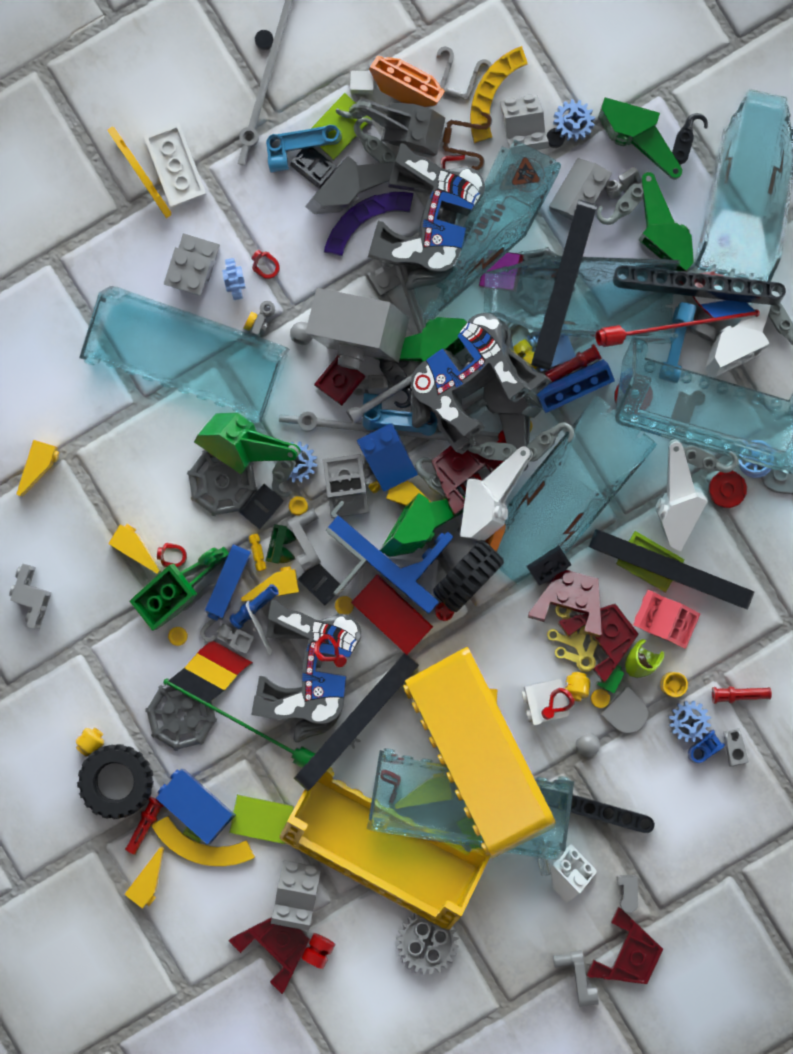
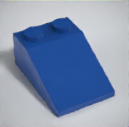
M393 423L357 440L384 492L418 475Z

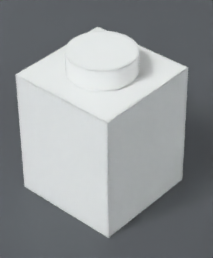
M351 71L350 93L373 95V89H377V83L371 72Z

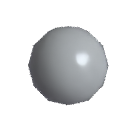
M297 322L290 329L292 341L300 345H307L312 341L313 338L305 333L308 323Z
M592 733L586 734L576 741L577 751L585 757L594 756L599 751V739Z

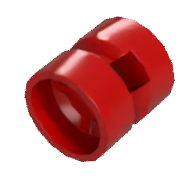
M313 933L309 941L310 947L305 949L301 958L317 968L324 969L328 961L327 955L332 953L336 944L322 935Z

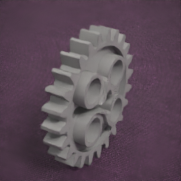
M414 914L415 919L413 920L408 917L409 924L402 923L405 929L398 930L402 937L396 938L397 941L401 942L396 948L402 949L398 956L404 955L405 958L402 963L408 961V969L415 966V973L422 969V975L426 973V970H429L430 975H432L434 968L439 973L441 972L440 966L446 969V961L452 963L453 960L450 956L457 955L453 951V949L459 948L458 945L454 944V941L458 940L459 937H453L457 930L443 929ZM418 925L426 926L427 933L425 935H420L417 932ZM434 926L435 930L430 939L432 946L429 945L423 959H420L421 952L425 946V943L422 941L428 938L431 927ZM437 932L444 934V942L439 943L435 940ZM411 943H417L420 946L418 953L415 954L410 951ZM430 950L437 952L438 957L436 961L429 960L428 952Z

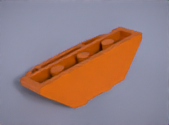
M377 56L369 68L380 91L401 103L416 104L423 107L435 106L445 92L433 76L401 59Z

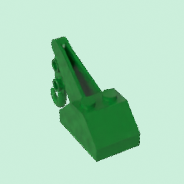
M215 547L211 548L198 558L197 563L181 572L175 564H171L129 602L151 630H157L179 615L193 602L198 594L193 587L218 564L228 557L229 552L225 547L219 550ZM207 565L208 568L190 583L186 580V577Z

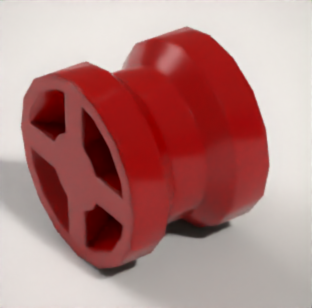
M443 602L438 604L435 609V615L441 621H448L454 616V612Z

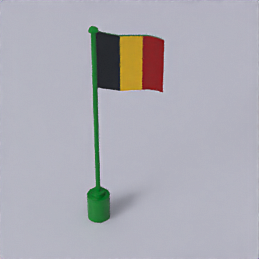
M215 641L209 642L197 652L180 672L170 680L168 678L164 679V685L171 686L292 753L291 758L294 759L292 763L303 768L315 755L314 752L303 746L300 749L296 747L294 751L209 704L225 691L242 670L253 663Z

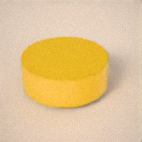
M251 311L243 329L251 330L258 316L256 313Z
M296 496L290 500L289 510L292 514L300 516L306 513L308 503L303 497Z
M348 596L339 597L335 602L336 611L339 614H350L354 609V605L351 603L352 599Z
M174 627L169 631L168 639L171 644L181 646L187 641L188 634L184 628Z
M596 689L592 692L590 700L595 707L604 708L610 702V695L604 689Z

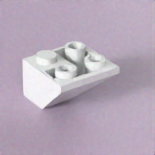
M571 843L551 866L553 889L566 903L579 895L597 872Z

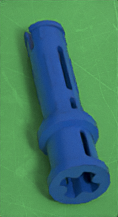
M270 584L249 603L251 612L256 615L258 610L279 594L278 588ZM243 604L236 614L233 613L229 618L232 625L237 629H242L248 620H252L246 604Z

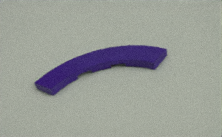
M396 191L371 196L355 204L341 216L330 232L324 253L343 256L344 249L352 234L363 223L377 215L388 212L410 213L414 193Z

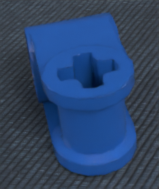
M713 729L708 734H705L703 739H700L688 749V758L692 762L702 763L725 747V744L720 742ZM696 749H700L702 752L700 759H695L693 756Z

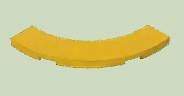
M522 46L504 54L483 75L471 104V124L482 126L487 124V118L482 116L481 112H486L490 115L491 103L498 87L511 73L528 65ZM490 127L485 130L471 128L474 144L492 138Z
M112 126L107 130L167 219L172 215L171 211L119 133Z
M169 816L151 825L157 836L167 847L181 857L198 864L231 866L255 858L247 840L234 845L215 847L196 842L185 836L175 826Z

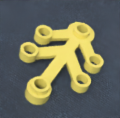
M555 607V612L559 617H562V619L571 618L569 615L571 610L566 609L565 613H560V607ZM585 626L580 628L579 633L576 631L570 637L558 633L555 629L549 630L547 632L549 640H557L575 647L578 653L576 655L567 652L564 647H558L555 649V656L557 658H565L576 662L579 670L583 672L593 670L596 665L593 654L598 643L590 635L591 642L587 651H585L583 647L586 634H584ZM551 631L556 632L554 639L549 636ZM559 649L564 650L563 656H558L557 651ZM584 659L589 660L588 666L582 664Z

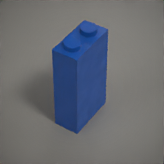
M177 769L171 775L170 779L172 780L168 785L164 784L157 793L159 795L156 799L206 844H211L236 814L185 769L179 771Z

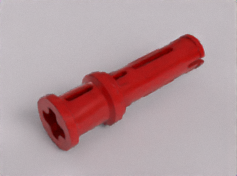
M592 344L591 348L583 352H577L574 358L544 374L554 382L580 367L585 368L587 364L602 358L596 346Z
M732 686L720 689L712 687L711 692L713 704H717V702H729L731 704L735 700H771L772 698L770 687L735 689Z
M150 796L145 811L141 812L142 818L125 848L131 854L136 855L151 824L157 821L156 817L160 809L164 807L156 798ZM143 828V831L141 832V834H140V836H139L137 842H135V840H136L138 834L140 833L141 829Z

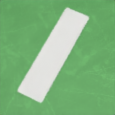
M247 601L246 608L269 655H271L273 650L256 615L249 608V601Z

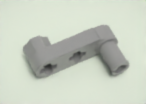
M313 508L300 516L296 515L287 520L304 550V553L296 557L304 572L321 563L303 530L304 526L319 519Z
M582 950L572 951L570 954L553 955L555 968L571 965L574 967L579 1007L599 1004L597 988H587Z

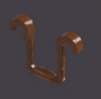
M481 112V115L487 118L486 125L482 126L451 119L446 123L447 127H445L442 142L444 144L442 147L445 152L479 158V165L472 166L475 170L482 169L485 164L484 157L479 153L449 148L448 143L450 144L452 133L451 126L454 124L479 130L488 129L492 124V117L486 112Z

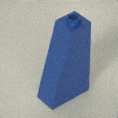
M234 544L232 545L205 608L208 618L218 621V618L223 620L250 559V551Z

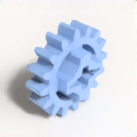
M571 99L570 104L565 101L563 107L558 106V112L554 114L556 119L553 125H558L555 131L562 132L561 138L566 135L567 141L572 137L577 142L578 137L584 140L585 134L590 135V129H593L595 125L592 123L595 120V116H590L593 110L586 109L587 103L582 106L581 100L575 104L574 100ZM569 110L568 115H564V117H562V115ZM586 124L585 128L579 131L580 126Z
M234 258L226 259V269L222 270L226 291L232 292L233 300L243 299L241 289L246 287L241 266L236 267Z
M300 441L297 444L301 449L298 457L305 464L301 463L294 467L289 478H292V483H295L296 479H299L300 483H302L303 477L309 480L308 474H315L312 467H317V464L313 463L317 456L311 455L314 450L308 451L309 445L306 444L302 447ZM302 451L308 455L309 460H304ZM304 467L308 468L304 473L298 475L301 469Z
M684 701V706L678 703V710H671L674 716H669L673 720L669 726L675 728L672 730V733H679L677 735L678 739L684 736L685 742H688L689 738H691L692 742L696 741V737L703 739L701 734H708L705 728L711 727V724L707 723L711 716L705 715L708 710H702L703 704L701 703L695 706V701H692L690 705L688 701ZM691 708L697 710L700 716L694 715ZM683 711V716L681 719H678L679 714ZM688 716H690V718L696 719L694 722L691 723V726L689 724L682 723L688 720ZM699 723H702L701 728L696 732V727ZM679 727H685L688 734L683 733Z

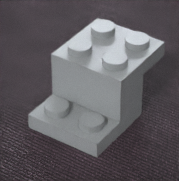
M526 95L523 98H508L505 101H500L504 117L505 135L511 154L549 148V141L545 133L544 113L537 95Z
M183 233L179 247L174 249L164 285L201 296L205 282H209L220 244Z
M361 454L322 459L330 513L341 501L345 505L337 513L340 517L369 513Z
M22 564L21 567L17 568L15 574L17 578L16 584L12 585L9 596H11L10 601L32 607V610L27 612L25 618L26 626L40 629L52 592L31 586L36 567Z
M283 861L271 924L309 931L322 867Z

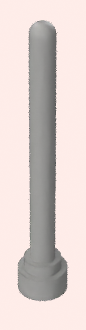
M412 375L361 407H352L347 410L346 413L352 423L356 424L361 420L364 413L411 385Z

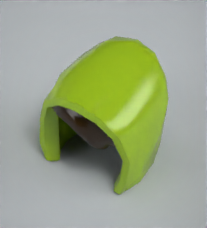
M645 639L637 641L626 657V672L634 678L651 675L662 663L665 652L661 651L660 654L650 652L642 647L646 642Z

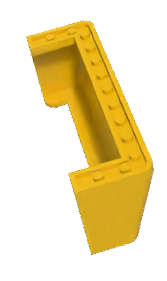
M468 647L453 653L405 680V685H403L404 692L408 699H413L414 702L411 704L416 714L420 712L423 718L420 722L424 730H429L431 737H429L430 743L433 748H438L440 754L437 757L442 766L446 765L449 771L446 775L450 783H455L457 790L454 791L459 801L463 800L466 805L463 808L468 819L472 817L475 823L472 827L476 836L481 835L483 839L481 847L485 856L490 855L491 859L555 828L556 821Z
M331 767L309 791L304 789L279 836L284 843L443 929L450 930L462 916L490 859V855L485 856L482 848L471 849L468 852L463 846L449 842L445 836L436 835L428 827L420 826L414 823L413 819L397 814L395 809L386 808L378 800L364 796L360 790L349 788L343 781L333 779L334 772Z

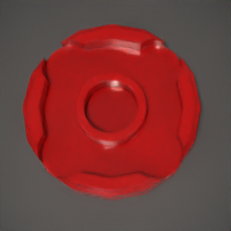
M735 471L727 473L718 472L709 483L708 493L716 505L722 508H732L738 506L744 500L747 494V485L745 479Z

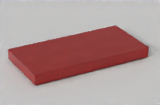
M378 574L351 602L406 655L433 628L423 616Z

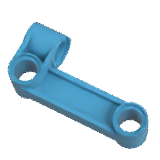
M327 125L270 135L266 140L270 172L289 170L288 151L338 144L342 139L341 131L335 125ZM335 130L337 132L336 137L328 139V133ZM275 140H280L278 148L272 147V143Z
M680 302L675 308L672 323L679 324L694 321L697 306ZM691 326L675 328L667 362H662L659 378L678 382L682 366L678 365L686 329Z
M364 393L363 405L379 394ZM382 403L363 414L362 425L366 430L373 431L393 423L397 431L419 432L423 435L431 436L437 430L438 421L435 413L431 411L430 420L423 426L414 428L412 426V412L382 409Z

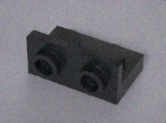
M558 545L526 567L540 586L550 581L557 574L564 572L571 566V563Z

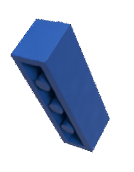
M602 359L550 383L538 394L535 393L541 408L547 413L615 382L609 364Z

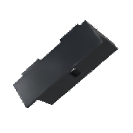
M314 148L301 149L290 163L292 168L319 189L337 168L335 164ZM316 159H319V162L309 171L308 168Z
M263 484L239 513L260 530L282 505L284 500L266 484ZM258 500L269 512L266 513L254 501Z
M321 564L305 571L298 578L324 606L335 596L333 592L340 585ZM326 576L328 579L314 591L313 588Z

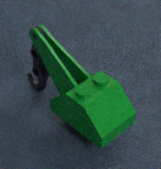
M604 97L598 118L609 138L619 146L632 144L671 179H679L682 175L681 165L688 160L694 139L693 122L696 119H700L704 123V128L707 129V118L700 113L691 114L677 133L671 152L656 127L660 115L659 112Z
M437 317L429 320L422 333L405 337L399 361L424 362L442 348L457 355L465 348L458 334L467 321L462 318ZM374 358L380 361V370L393 386L408 377L397 362ZM410 385L401 390L406 393L407 401L402 404L395 401L394 404L397 407L407 408L411 405L412 389Z

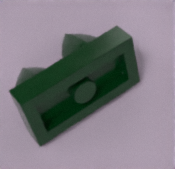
M274 524L265 561L279 564L295 560L292 552L283 547V544H290L296 540L294 533L287 526Z

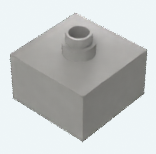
M316 288L305 333L325 347L338 350L337 355L340 356L338 358V365L358 370L360 361H364V356L399 363L410 318L390 302Z

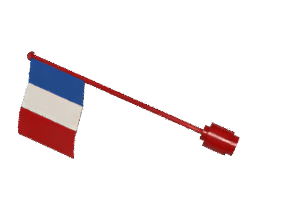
M711 271V272L699 273V274H708V275L724 276V275L721 274L719 271ZM694 283L698 288L703 287L701 283ZM714 285L715 289L722 290L721 286ZM692 296L697 304L711 317L710 319L625 332L620 325L597 330L595 338L598 346L622 345L628 335L753 315L758 317L760 311L758 309L754 310L747 302Z

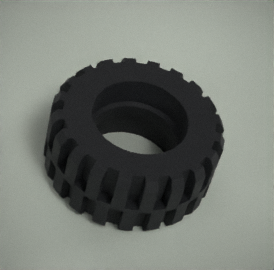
M480 540L435 586L433 593L452 612H458L504 564V560L486 541Z
M117 744L99 748L84 760L82 768L79 770V781L77 782V788L80 789L79 796L85 801L84 805L93 810L92 813L95 815L99 814L102 818L106 819L126 818L141 809L151 796L154 781H152L153 771L149 767L150 763L148 760H145L140 751L137 752L131 746ZM112 763L126 766L131 771L134 779L131 792L125 798L119 800L107 798L98 787L99 773L105 766Z

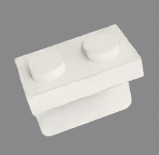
M560 679L524 687L522 697L524 703H528L529 710L526 711L528 722L532 721V725H538L542 722L569 715V710L556 712L553 718L546 720L541 714L542 709L549 706L551 692L557 688H563V683ZM558 693L554 697L553 709L567 706L564 694Z

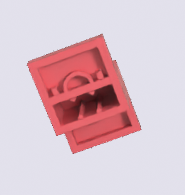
M647 590L641 607L635 616L633 626L686 649L700 613L679 602Z

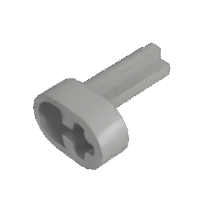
M702 310L698 320L710 319L711 317ZM709 323L692 325L690 328L693 334L708 341H714L718 334L715 328L708 325Z

